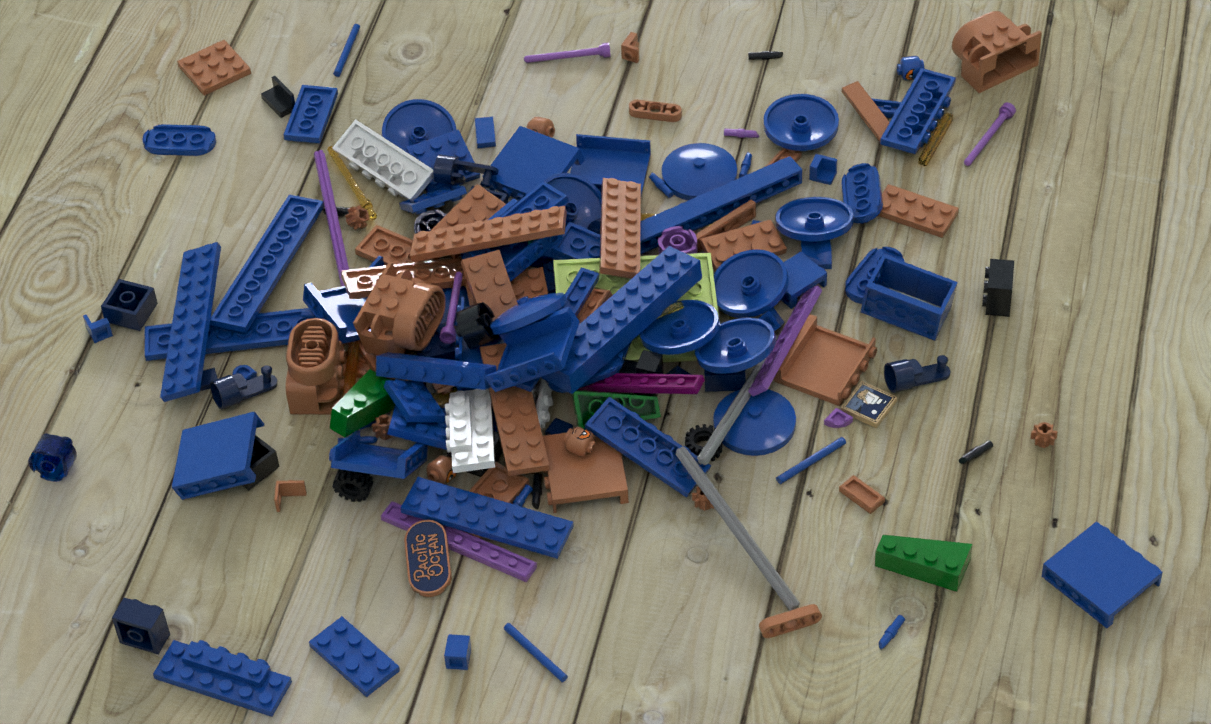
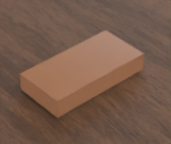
M854 475L839 486V492L869 514L873 513L885 502V497Z

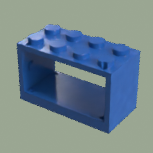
M883 254L866 285L861 313L935 341L951 310L958 282Z

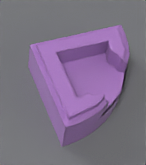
M836 408L824 420V425L832 428H842L850 425L853 422V417Z

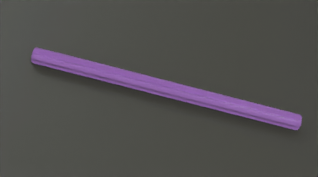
M323 150L314 152V158L342 287L344 283L341 278V270H349L325 153H323Z

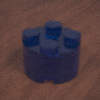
M43 434L29 457L28 463L34 473L38 471L41 474L40 477L45 480L61 481L68 475L77 458L76 449L72 445L73 441L66 436L60 437Z

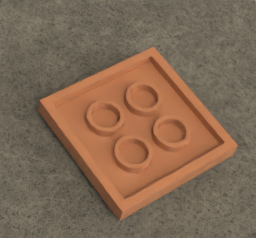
M225 40L177 61L178 67L204 96L251 74L250 67Z

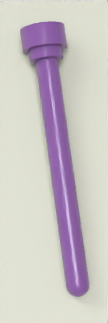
M602 43L597 48L527 55L524 57V61L530 63L600 55L606 58L611 57L609 43Z
M1006 102L1001 106L998 118L964 160L966 166L972 164L1002 123L1012 118L1016 113L1014 105Z
M461 272L455 273L446 326L440 332V340L446 344H451L456 340L454 322L463 277Z

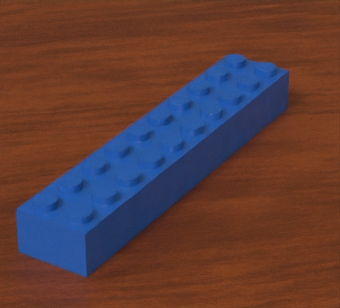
M668 246L578 325L564 369L541 378L573 394L702 279L700 260Z

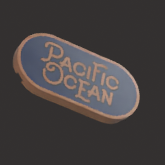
M422 520L413 524L407 530L404 538L408 580L414 592L416 591L423 597H434L443 593L452 580L448 538L444 527L440 523L433 520Z

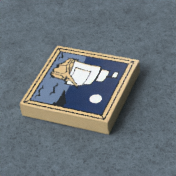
M861 381L842 405L841 410L853 418L877 428L896 404L897 397Z

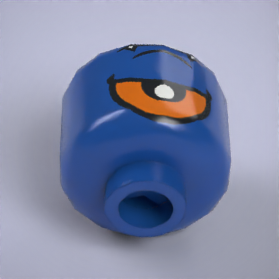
M918 56L902 57L900 64H897V74L901 75L905 81L914 80L921 68L925 69L924 62Z

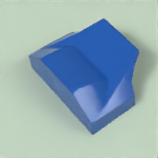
M830 240L816 242L801 241L802 253L809 256L818 266L824 269H832Z

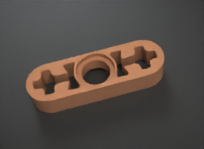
M638 99L629 103V114L635 118L677 122L682 118V109L677 104ZM653 109H658V110H660L659 112H656V113L651 112V110H653Z
M810 604L765 618L759 623V629L764 638H772L814 625L821 620L822 614L817 605Z

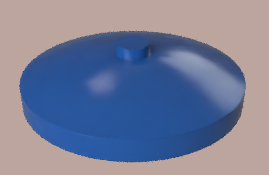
M792 94L774 101L764 114V131L767 137L776 145L794 151L814 150L826 145L835 137L839 126L838 113L832 104L823 98L809 94Z
M413 99L398 104L387 114L382 126V137L407 152L406 147L455 131L456 124L450 113L441 105L429 100Z
M694 143L679 147L666 157L662 165V180L673 191L675 196L684 200H691L737 179V164L733 156L725 149L712 144Z
M571 173L555 174L544 180L547 184L567 195L569 202L564 205L567 211L565 228L569 222H572L587 229L591 222L601 217V192L589 180Z
M827 197L796 199L783 205L776 213L777 229L783 235L800 241L816 242L837 238L847 233L854 222L853 211L846 203Z
M758 249L743 251L728 258L714 273L718 309L724 314L736 318H750L769 311L783 298L788 287L789 276L783 261L772 252Z
M564 293L544 294L530 299L528 296L517 300V305L502 313L490 324L492 333L494 335L502 334L533 323L560 309L568 302Z
M698 300L676 301L639 335L644 347L652 352L664 355L682 354L698 349L712 340L719 330L720 320L717 310L712 305Z
M757 318L733 319L721 323L714 338L702 347L695 349V355L698 364L709 372L720 374L739 372L751 368L767 358L775 347L776 336L772 326L764 320Z
M768 389L755 396L751 395L723 439L722 444L734 452L751 456L766 455L781 449L791 440L795 432L796 415L793 406L784 396L773 390ZM740 390L730 393L719 402L713 417L714 429Z

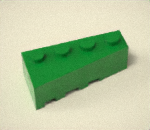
M369 369L332 408L329 429L343 437H347L376 420V417L378 418L393 410L396 404L384 388L385 381L390 379L376 376V372Z
M576 390L571 394L576 424L582 428L585 427L588 420L608 397H611L631 412L637 413L643 420L661 417L658 397L655 395Z
M882 535L875 552V566L957 592L971 561L972 544Z

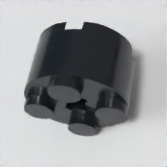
M477 303L456 312L458 325L455 326V331L459 337H463L470 350L498 338L499 334L494 335L490 328V324L493 322L492 318L495 316L486 303Z

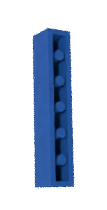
M392 352L376 356V376L481 390L491 388L484 376L497 370L496 365Z

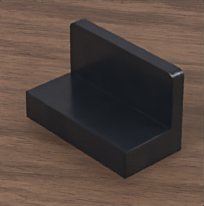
M276 76L271 77L273 88L261 93V97L282 118L292 113L295 105L294 94Z

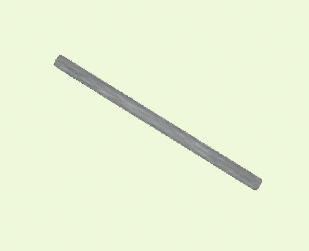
M766 358L755 366L698 455L697 459L700 465H707L749 400L751 396L748 392Z
M684 446L676 450L678 459L790 611L799 608L800 602L687 448Z

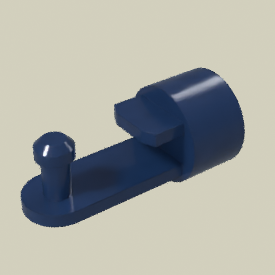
M439 154L434 164L433 178L434 182L454 185L455 182L465 183L466 179L464 175L458 173L459 170L484 174L480 185L488 189L491 187L492 175H498L499 169L489 165L459 161L458 157Z
M940 355L937 357V364L921 367L916 359H903L886 363L884 366L886 385L890 392L896 393L912 389L915 386L946 380L951 372L950 368L946 366L948 357Z
M268 365L261 368L263 375L247 381L239 373L211 381L210 390L217 407L223 410L239 404L245 399L274 389L278 383L277 378L272 375V367Z

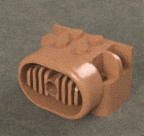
M992 11L967 22L957 31L952 41L954 54L962 60V78L978 93H981L1038 66L1042 32L1039 30L1031 34V27L1029 25L1022 24L1017 27L1000 11Z
M388 262L353 322L366 353L381 355L387 352L405 354L407 349L417 352L425 349L444 315L446 303L444 291L437 285L424 283L421 279L413 278L409 270L403 269L400 274H397L393 263Z
M306 319L298 323L290 333L286 353L288 366L286 396L290 414L331 415L332 408L341 399L342 391L346 389L344 376L348 375V364H346L348 353L344 350V344L339 341L336 327L325 319Z

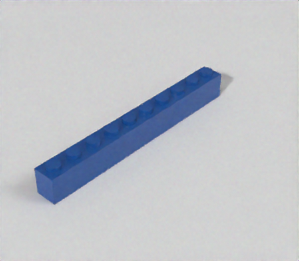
M791 156L640 221V255L657 248L658 238L661 237L662 232L667 228L680 226L684 230L689 231L690 229L695 231L721 219L751 199L758 203L801 184V167Z

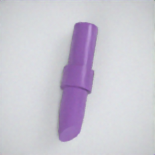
M740 128L724 129V136L738 138L760 137L753 130Z

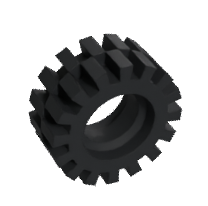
M702 424L703 427L701 428L699 425H696V429L692 427L690 432L687 431L685 446L698 456L704 447L697 445V443L708 441L714 432L712 425H709L708 428L706 424ZM722 442L711 458L712 462L715 461V457H720L723 448Z
M338 469L332 487L335 489V493H339L338 496H345V500L349 498L351 502H355L356 499L358 502H361L368 498L374 481H372L373 477L368 473Z

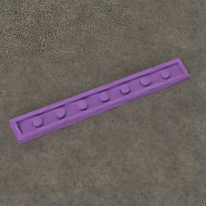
M815 286L802 294L776 340L773 351L766 358L748 392L752 396L768 390L822 292L819 286Z
M391 501L381 515L382 521L405 531L416 522L424 520L401 513L402 505ZM442 525L447 534L449 549L524 582L528 581L537 568V562L464 531Z

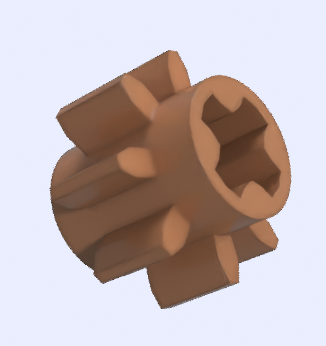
M358 205L357 207L353 206L347 209L349 214L345 215L350 227H354V230L367 226L366 221L370 220L365 208H361V205Z
M386 414L378 418L376 417V423L372 424L376 438L380 437L383 440H388L395 437L387 435L392 417Z
M1042 422L1034 425V429L1031 431V439H1035V445L1046 448L1049 445H1054L1058 432L1053 430V424Z
M697 486L696 493H692V501H695V507H699L703 511L711 508L714 509L700 487Z

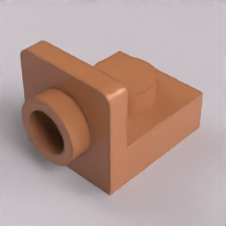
M630 32L621 45L622 59L635 63L639 62L637 33Z

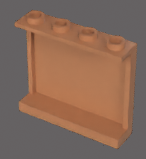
M810 314L776 373L774 382L841 406L843 401L849 398L852 387L858 384L861 373L867 370L870 359H874L876 356V338L873 337L869 344L818 326L817 317Z
M566 433L543 436L549 462V470L543 471V473L548 475L544 477L545 488L550 489V493H547L548 505L553 506L554 513H557V504L619 496L620 504L629 503L627 482L620 452L594 435L596 446L591 454L587 453L584 457H579L566 450L563 443Z

